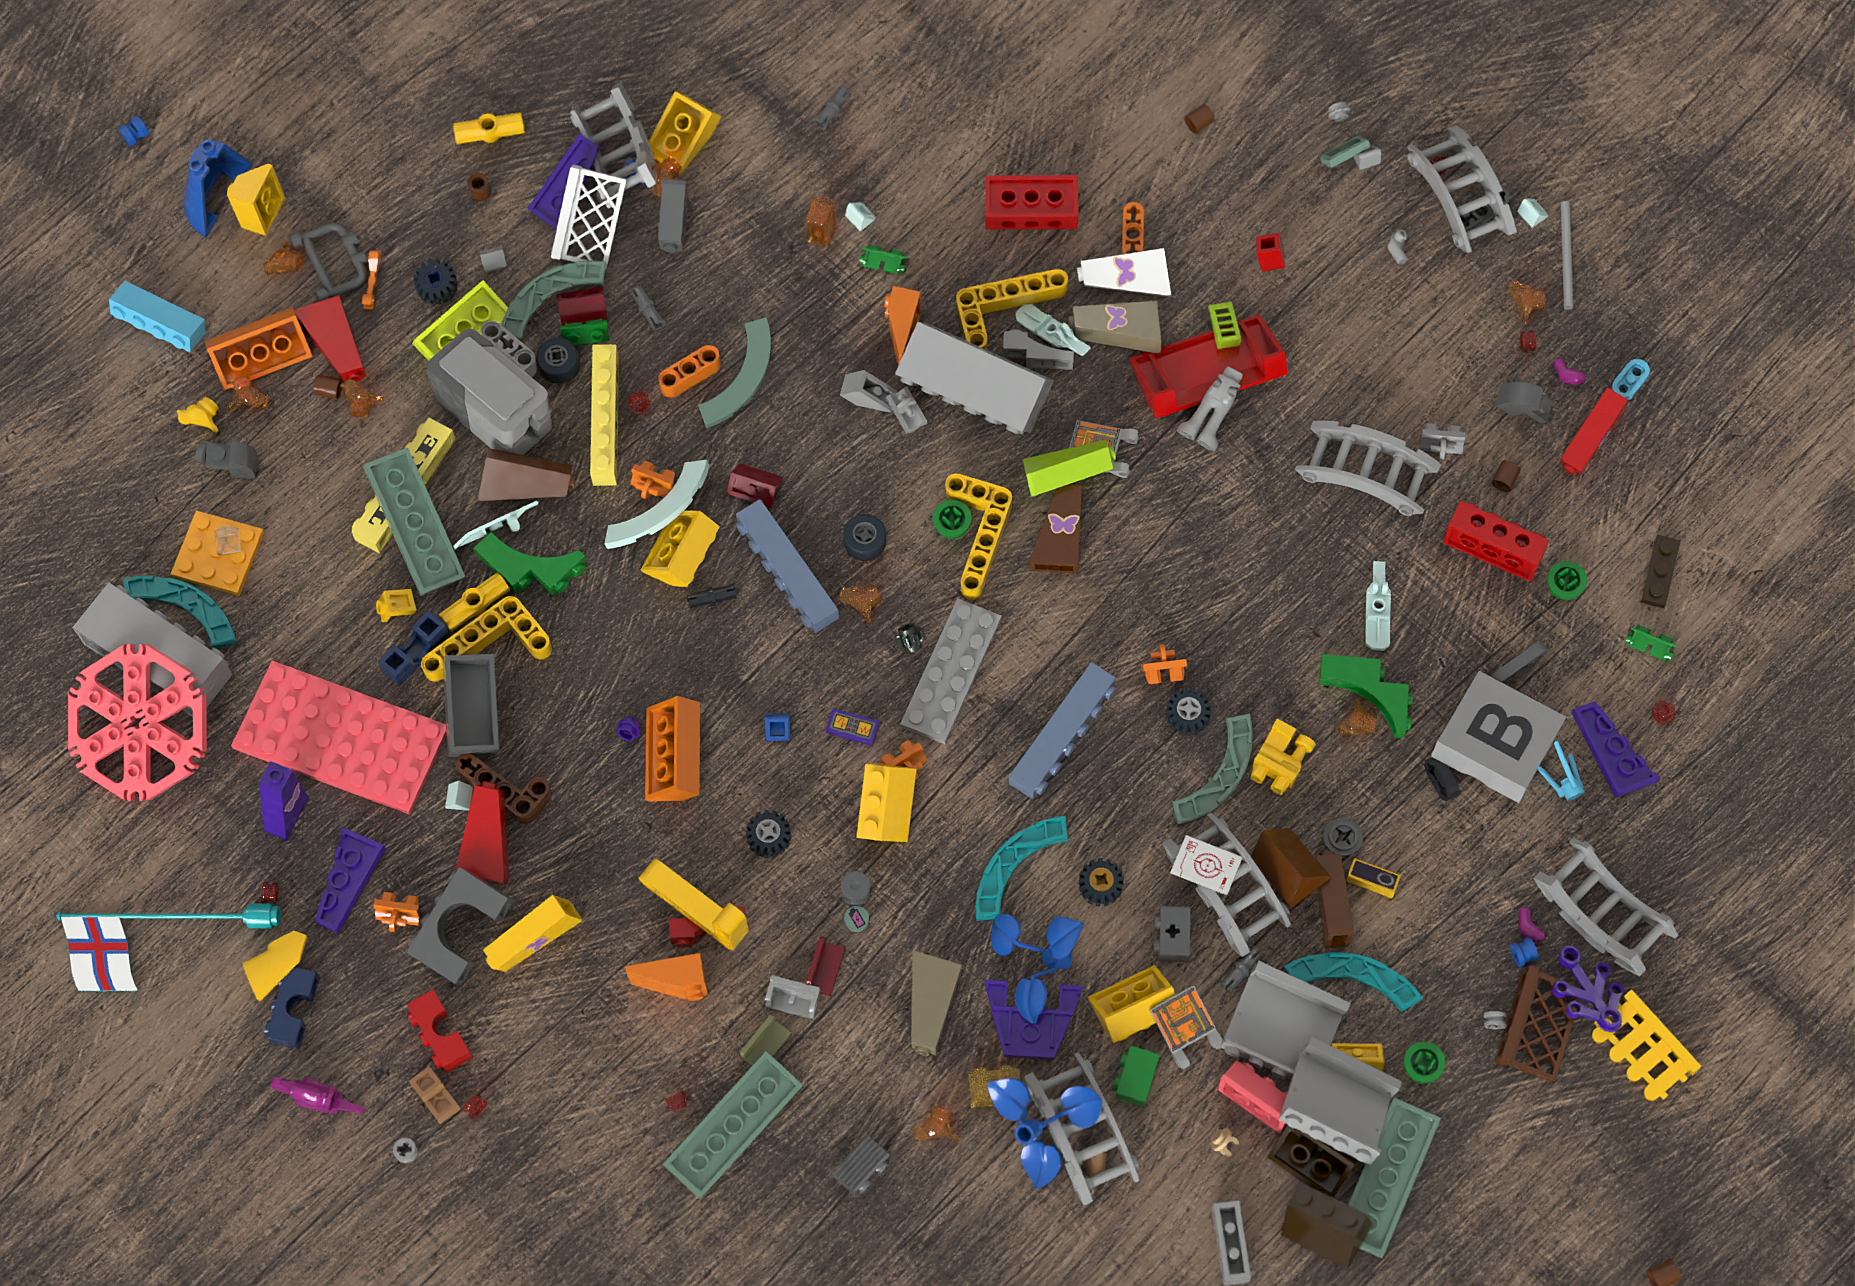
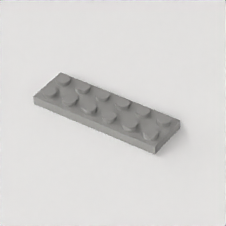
M957 598L900 723V727L944 745L946 744L1002 620L1001 615Z

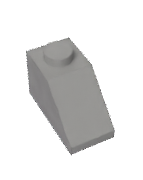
M862 370L845 374L840 396L856 406L892 412L886 397L897 393V390Z

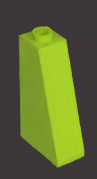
M1105 439L1023 459L1031 496H1035L1113 469L1112 461L1116 460L1113 446L1108 447Z

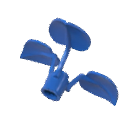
M1000 914L994 919L991 929V944L997 954H1010L1015 944L1019 947L1043 953V963L1049 967V969L1033 974L1030 980L1022 979L1017 986L1015 993L1016 1005L1020 1014L1032 1024L1037 1023L1038 1016L1042 1012L1047 999V988L1044 982L1037 978L1049 973H1056V969H1068L1071 966V951L1082 931L1083 922L1063 916L1054 918L1047 930V940L1051 945H1049V949H1043L1016 940L1020 935L1021 926L1014 916Z
M1006 1078L993 1080L988 1083L991 1099L999 1113L1011 1121H1016L1021 1117V1120L1018 1121L1019 1126L1015 1130V1137L1018 1142L1026 1145L1021 1153V1161L1035 1189L1047 1185L1060 1171L1062 1160L1055 1146H1045L1043 1140H1037L1042 1134V1128L1068 1114L1070 1122L1076 1127L1087 1128L1092 1126L1100 1116L1102 1107L1101 1097L1091 1088L1073 1086L1067 1089L1061 1096V1102L1066 1109L1040 1123L1035 1119H1028L1026 1121L1028 1111L1025 1107L1030 1104L1031 1096L1029 1089L1022 1081Z

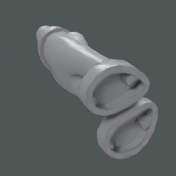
M1227 366L1223 374L1218 375L1219 379L1207 390L1201 404L1191 419L1181 423L1176 431L1190 440H1195L1207 414L1214 408L1215 410L1199 434L1197 442L1206 449L1215 452L1218 447L1216 432L1235 400L1237 389L1241 386L1239 382L1243 374Z

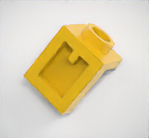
M411 589L383 591L376 602V610L381 615L382 622H388L391 616L414 615L416 606Z

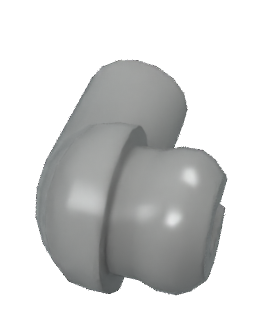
M1402 229L1394 232L1388 243V250L1398 265L1408 260V257L1402 250L1407 239V233Z

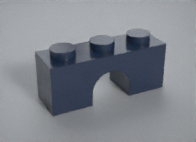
M427 611L411 627L413 633L402 647L398 648L394 645L378 661L382 672L399 687L421 665L422 658L450 636L446 625L430 611Z
M294 967L278 983L280 991L272 1002L271 1009L273 1015L265 1026V1035L270 1043L300 1049L306 1024L302 1019L291 1017L290 1011L292 1006L300 1000L314 1001L320 980L315 971Z

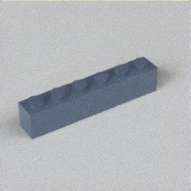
M759 499L736 513L737 523L735 525L742 536L746 534L750 540L748 544L754 554L759 553L762 557L761 563L768 573L772 571L776 577L774 581L780 591L785 590L788 594L787 600L794 610L798 608L802 614L800 618L807 629L811 627L814 633H817L838 620L839 611L763 502Z
M1090 663L1009 775V784L1031 799L1045 791L1048 786L1046 781L1050 775L1055 776L1062 766L1060 762L1065 755L1067 757L1070 756L1076 746L1074 742L1078 736L1082 738L1086 734L1091 718L1096 719L1103 709L1101 704L1105 699L1109 700L1117 689L1115 687L1116 677L1094 663Z

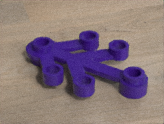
M1565 946L1561 950L1558 960L1561 966L1570 969L1582 989L1559 980L1552 988L1553 994L1559 998H1563L1566 995L1593 1004L1596 1009L1583 1007L1581 1003L1572 1001L1566 1008V1014L1570 1018L1575 1019L1582 1016L1597 1021L1598 1026L1606 1032L1617 1031L1622 1025V1017L1617 1008L1619 1000L1624 993L1623 986L1619 983H1612L1607 990L1609 1002L1606 1006L1601 998L1606 978L1610 973V967L1606 963H1598L1593 970L1595 981L1594 985H1592L1578 964L1581 958L1579 950L1573 946ZM1598 969H1603L1605 973L1599 972ZM1557 987H1562L1564 991H1560ZM1612 989L1617 990L1619 994H1615ZM1571 1007L1576 1008L1578 1012L1572 1011Z

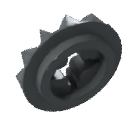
M1337 818L1326 826L1323 841L1327 846V850L1347 857L1356 853L1361 847L1363 832L1355 821L1348 818ZM1338 832L1342 835L1350 833L1347 838L1348 843L1344 841L1336 843L1339 838Z

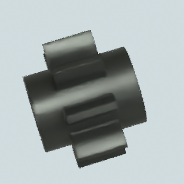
M908 623L899 627V635L894 636L897 647L900 650L904 649L906 653L918 651L922 648L921 641L926 640L923 629L920 626L916 627L914 623Z

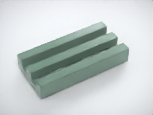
M1356 136L1320 155V160L1322 164L1332 168L1371 146L1367 139Z

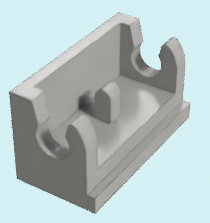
M772 975L765 998V1007L814 1020L821 996L820 987Z

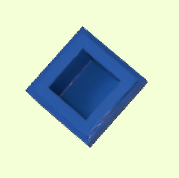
M790 713L765 714L766 741L790 740Z

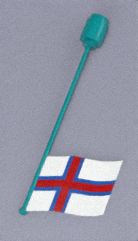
M249 903L247 908H244L243 913L63 914L62 911H59L56 918L62 921L69 944L71 970L79 991H138L131 972L128 941L120 918H243V923H247L248 928H273L280 925L281 909L280 906H274L273 903Z

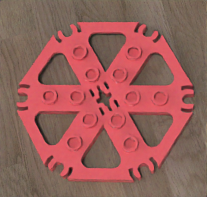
M124 644L79 672L84 676H76L75 679L81 683V688L71 687L70 691L72 693H68V750H73L70 753L71 757L81 756V762L76 764L77 768L85 767L80 771L81 773L121 799L128 801L135 800L136 792L139 793V801L151 800L195 773L191 769H198L199 765L194 763V756L204 758L205 754L203 752L207 751L206 694H202L205 689L198 688L195 690L193 688L194 682L199 680L198 677H190L192 674H195L193 671L150 644H139L138 653L135 652V644ZM117 661L123 665L124 698L96 680L97 674ZM156 662L174 674L175 682L170 687L150 698V663ZM82 705H86L112 723L87 739H83L79 735V709ZM190 706L193 710V736L191 739H187L162 722L185 707ZM135 718H143L139 726L130 727L135 722ZM124 746V778L122 782L116 783L98 771L97 762ZM151 747L175 763L174 772L155 784L151 783Z

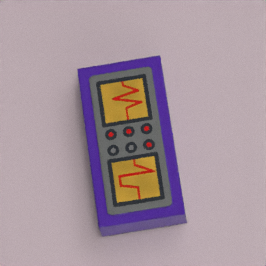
M833 708L826 733L873 746L880 722Z

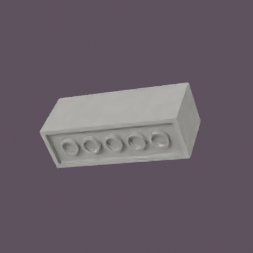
M917 322L895 373L901 376V382L917 387L921 385V391L933 396L943 395V401L952 405H965L963 410L974 415L984 414L986 415L985 420L994 424L1002 425L1004 423L1007 425V430L1016 434L1032 432L1054 380L923 322Z
M108 583L72 627L83 644L102 657H105L124 644H135L136 653L139 651V644L152 645L195 673L190 677H198L199 680L194 682L193 688L195 690L198 688L205 689L202 694H206V704L208 707L233 675L228 668L230 664L223 659L225 656L216 648L210 650L204 646L206 643L198 636L193 635V637L187 635L186 629L175 622L172 625L166 621L168 618L160 611L155 610L153 612L148 609L149 605L139 597L136 599L130 597L129 591L121 585L115 587ZM117 661L113 663L115 666L123 670V665L120 662ZM151 662L150 689L158 694L173 685L175 676L156 662ZM190 706L182 709L193 717V710Z

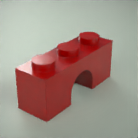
M433 989L407 1004L411 1012L406 1015L413 1027L419 1025L423 1033L419 1034V1037L426 1048L431 1046L434 1054L431 1055V1058L438 1069L443 1066L446 1073L473 1058L458 1031L449 1036H439L436 1034L437 1024L448 1017V1014Z

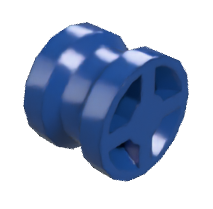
M1530 937L1524 938L1521 943L1514 942L1509 945L1512 958L1518 967L1524 966L1528 961H1538V952Z

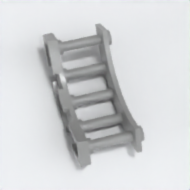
M621 82L612 87V94H610L609 98L581 112L578 105L574 106L571 110L572 115H570L576 128L579 127L582 135L596 145L625 129L630 131L632 137L630 143L603 157L599 150L594 163L596 172L608 174L606 165L635 151L637 158L634 163L610 175L625 178L636 172V174L627 178L624 190L639 182H645L648 188L657 183V171H652L655 160L641 121L636 122L632 110L635 108ZM614 105L616 107L619 106L623 115L622 121L593 135L586 120ZM599 178L602 183L606 181L605 179ZM610 181L603 186L610 197L619 192L620 183L611 186L615 182ZM601 187L597 189L596 195L602 203L607 200V197ZM610 202L606 203L607 208L612 207Z
M1455 125L1448 128L1450 137L1447 141L1426 150L1420 151L1414 145H1408L1409 154L1407 157L1410 165L1425 177L1441 202L1454 233L1452 236L1454 244L1457 248L1469 253L1471 252L1469 241L1495 229L1501 230L1507 235L1514 234L1517 230L1509 205H1504L1499 192L1503 190L1489 162L1478 146L1473 147L1469 143V140H1471L1470 136L1462 128ZM1449 149L1458 152V154L1435 164H1431L1428 158ZM1463 161L1468 163L1473 169V173L1447 184L1443 183L1437 173ZM1473 182H1480L1484 188L1485 196L1456 208L1449 193ZM1489 204L1495 215L1494 220L1466 232L1460 216Z
M1337 421L1312 422L1310 429L1318 435L1319 441L1310 465L1296 466L1295 471L1303 476L1302 478L1310 483L1326 482L1351 487L1391 504L1403 515L1423 514L1425 509L1414 501L1423 476L1427 473H1437L1441 465L1439 462L1420 449H1417L1415 452L1405 447V441L1381 431L1352 424L1351 428L1339 426L1340 423ZM1341 441L1342 444L1333 469L1319 467L1328 442ZM1352 444L1369 448L1359 475L1342 471ZM1379 451L1394 458L1385 485L1368 479ZM1403 462L1415 471L1406 496L1393 489Z
M1210 813L1207 816L1212 827L1196 836L1195 839L1207 842L1216 835L1221 838L1225 843L1218 848L1228 852L1233 851L1234 854L1242 857V864L1238 867L1233 881L1249 872L1258 888L1230 906L1223 904L1218 896L1220 892L1197 884L1196 891L1208 908L1213 906L1220 917L1217 923L1222 929L1230 947L1243 957L1250 952L1246 944L1249 941L1248 938L1276 920L1280 921L1287 928L1290 927L1291 923L1287 917L1290 913L1285 904L1279 902L1253 859L1229 831L1223 818L1218 819ZM1169 839L1162 845L1170 862L1174 865L1182 844L1177 845ZM1264 896L1272 911L1243 930L1241 928L1238 929L1233 920L1236 917L1235 914Z
M1572 838L1570 843L1576 853L1555 875L1549 876L1539 872L1534 877V880L1548 901L1552 902L1554 900L1562 909L1559 914L1578 934L1602 954L1607 951L1616 957L1615 963L1641 976L1646 970L1641 961L1643 953L1662 933L1675 939L1678 936L1673 926L1674 921L1668 915H1662L1651 909L1625 889L1604 867L1594 853L1595 849L1590 843ZM1583 861L1591 874L1568 896L1562 888V881ZM1599 881L1612 894L1589 917L1577 907V902ZM1620 900L1633 913L1612 935H1607L1598 927L1597 923ZM1641 919L1654 927L1634 949H1628L1619 943Z
M1078 1052L1074 1054L1078 1064L1077 1067L1045 1081L1042 1079L1038 1081L1033 1072L1025 1075L1024 1079L1031 1098L1042 1117L1045 1116L1046 1119L1056 1115L1055 1113L1059 1112L1058 1109L1064 1107L1061 1097L1055 1100L1053 1098L1048 1100L1046 1096L1048 1090L1079 1076H1083L1088 1084L1085 1087L1093 1089L1101 1097L1102 1107L1097 1122L1106 1119L1113 1137L1079 1152L1077 1150L1073 1151L1068 1138L1071 1137L1070 1134L1084 1128L1076 1127L1072 1123L1067 1125L1065 1123L1060 1124L1058 1119L1049 1124L1052 1138L1057 1148L1061 1149L1065 1161L1068 1162L1065 1163V1167L1074 1190L1082 1204L1086 1205L1093 1202L1090 1191L1099 1184L1126 1172L1129 1173L1134 1182L1140 1181L1136 1172L1140 1167L1135 1156H1130L1111 1110L1092 1075L1094 1070L1088 1059L1084 1060ZM1116 1146L1118 1147L1123 1163L1090 1178L1083 1176L1079 1165L1083 1164L1082 1161Z

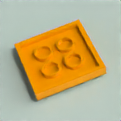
M196 510L171 571V576L240 596L265 532L258 527Z

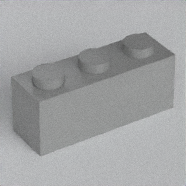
M1239 1201L1215 1203L1212 1207V1215L1223 1286L1249 1283L1251 1274Z

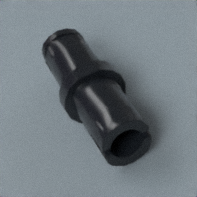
M734 584L714 589L707 587L705 591L686 594L689 609L709 604L714 606L721 601L737 599Z

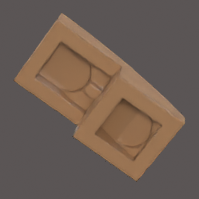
M427 1067L409 1080L411 1086L439 1124L460 1110L458 1104L430 1067Z

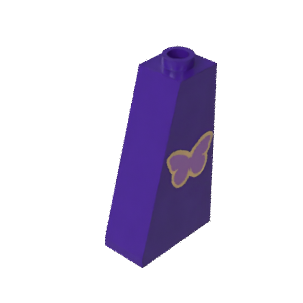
M270 761L259 782L264 831L287 841L309 797L293 770Z

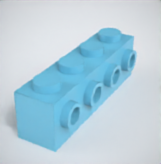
M124 281L109 298L110 314L114 317L127 321L136 328L153 334L158 339H164L179 349L191 352L206 334L205 319L127 281Z

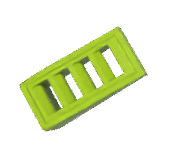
M1232 302L1209 305L1208 308L1217 349L1240 346L1241 336ZM1224 309H1227V310H1228V313H1221V314H1216V313H1215V311H1218V310H1224ZM1226 317H1229V319H1230V320L1219 321V322H1218V320H1217V319L1226 318ZM1231 325V328L1220 329V326ZM1224 333H1233V335L1222 337L1221 335Z

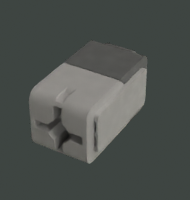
M496 321L484 323L481 327V334L474 329L462 331L429 360L427 374L436 402L491 449L524 455L552 429L547 391L532 378L537 372L534 353Z

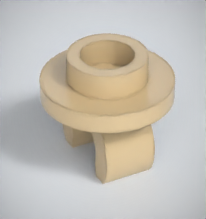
M1228 1128L1219 1129L1211 1137V1148L1214 1151H1220L1223 1155L1231 1156L1232 1153L1228 1151L1227 1144L1230 1142L1233 1145H1238L1239 1141L1235 1137H1231L1232 1132Z

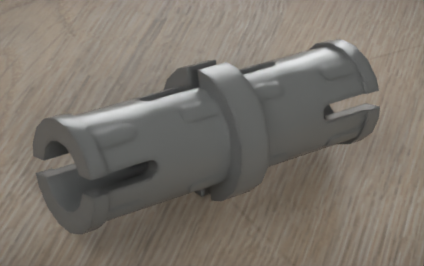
M840 86L833 97L824 103V109L814 119L815 125L820 123L818 128L825 130L832 119L840 114L841 107L851 96L850 91L845 94L847 91L845 87Z
M644 286L635 287L636 293L632 290L631 296L638 304L640 314L646 317L652 330L661 329L665 325V320L658 312L656 302L650 299Z
M1251 946L1250 952L1239 962L1236 961L1233 964L1234 968L1220 981V985L1223 988L1232 981L1225 989L1232 994L1245 977L1248 978L1250 976L1253 966L1264 957V954L1260 951L1252 958L1259 950L1255 946Z

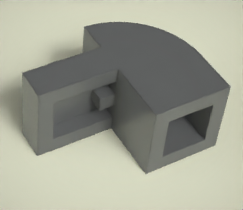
M1510 382L1500 385L1495 406L1510 416L1525 413L1542 424L1548 422L1553 401L1542 395L1544 389L1537 385L1526 382Z
M231 441V444L208 443L205 466L208 469L230 470L232 478L255 479L257 452L252 446L237 441Z

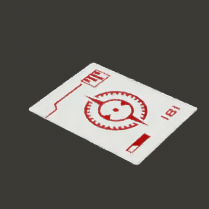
M1185 836L1170 873L1227 895L1242 857L1190 836Z

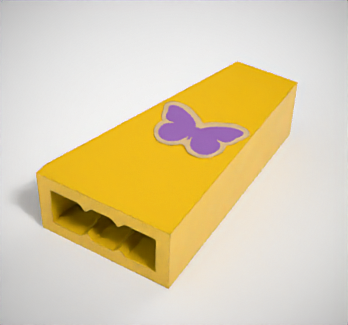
M552 895L483 949L488 956L486 961L492 969L506 972L579 924L583 919L570 900Z

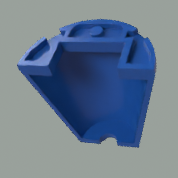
M203 141L194 150L189 161L183 196L184 213L192 228L205 238H207L218 221L216 215L205 210V199L221 174L235 180L238 175L248 172L253 165L252 162L223 142Z

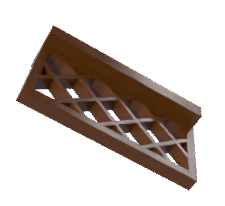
M1530 965L1522 970L1506 1022L1507 1027L1504 1029L1494 1063L1502 1066L1509 1065L1553 1083L1557 1078L1574 1018H1570L1566 1014V1008L1569 1004L1565 1005L1562 998L1556 996L1555 998L1560 1008L1552 1012L1549 1011L1544 999L1553 995V992L1541 996L1537 988L1539 979L1548 982L1551 990L1560 979L1539 972V968ZM1568 983V985L1580 988L1578 986ZM1573 997L1572 1001L1579 1002L1580 1000ZM1539 1001L1545 1015L1534 1019L1530 1008L1532 1004ZM1571 1007V1010H1572V1011H1574V1012L1577 1011L1576 1008ZM1562 1010L1566 1018V1024L1558 1028L1552 1015ZM1547 1017L1553 1031L1542 1035L1536 1022ZM1532 1024L1538 1038L1527 1042L1523 1031L1525 1027ZM1555 1034L1560 1044L1558 1049L1551 1052L1544 1038ZM1540 1041L1546 1054L1536 1059L1529 1045ZM1525 1048L1531 1060L1526 1064L1515 1061L1517 1051ZM1548 1057L1553 1066L1551 1073L1543 1072L1537 1061Z

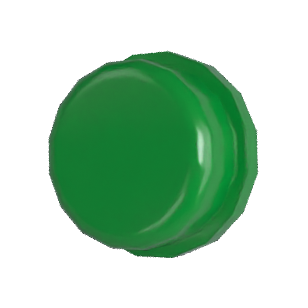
M946 500L940 503L934 510L932 517L933 525L937 532L949 539L963 536L970 528L972 521L971 511L967 505L957 500Z
M1561 561L1549 570L1547 585L1556 598L1572 600L1580 596L1585 590L1587 575L1584 569L1577 563Z
M1418 1042L1412 1045L1406 1051L1403 1060L1407 1075L1419 1083H1431L1438 1080L1443 1074L1446 1065L1445 1056L1441 1049L1429 1042Z

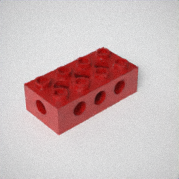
M1078 175L985 176V230L1078 229Z
M1460 501L1448 525L1443 543L1531 582L1550 540L1545 539L1538 532H1530L1523 529L1518 523H1509L1493 512L1487 513L1480 510L1473 503Z

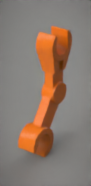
M380 251L369 252V270H371L367 294H364L362 298L363 309L373 310L375 297L373 294L378 283L377 271L381 262Z

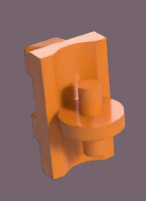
M644 461L640 466L636 464L633 466L631 485L642 490L641 498L648 499L650 494L665 498L672 490L675 479L673 471L666 469L661 474L656 473L655 466L648 461Z
M1159 644V651L1150 652L1151 659H1160V662L1141 664L1142 672L1145 671L1147 683L1156 684L1161 683V669H1169L1170 682L1184 680V667L1187 666V660L1167 661L1166 658L1175 657V650H1165V645Z
M910 740L901 744L899 749L902 754L896 758L891 753H887L880 759L882 764L917 768V770L922 768V764L928 761L920 743L913 744Z
M383 892L380 900L375 899L373 904L375 920H381V923L389 924L390 932H396L398 926L406 927L407 924L419 926L421 919L417 896L408 895L405 897L404 903L396 902L395 894Z

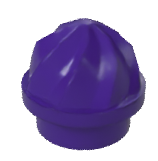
M633 716L624 717L617 724L618 736L623 740L633 741L641 733V723Z

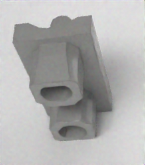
M908 387L886 397L906 434L927 424L925 416Z
M1427 423L1425 429H1422L1420 450L1438 452L1440 460H1444L1445 453L1462 454L1465 432H1461L1460 426L1451 425L1447 428V431L1438 430L1436 424Z

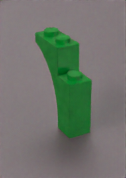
M492 532L474 547L476 556L494 574L498 573L501 575L515 594L520 590H525L534 578L549 594L554 596L557 593L563 592L575 576L579 577L583 574L588 565L585 555L579 550L558 557L530 556L510 548Z
M1322 654L1319 685L1339 687L1364 697L1383 714L1392 730L1394 738H1404L1406 730L1410 731L1411 716H1407L1408 707H1412L1413 693H1408L1409 684L1384 682L1385 668L1380 667L1381 659Z

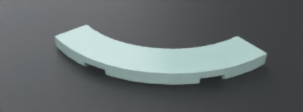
M701 460L684 463L677 483L657 505L633 519L608 525L605 539L607 549L634 543L637 538L648 533L652 535L678 517L693 501L692 497L696 491L701 489L708 473V461Z

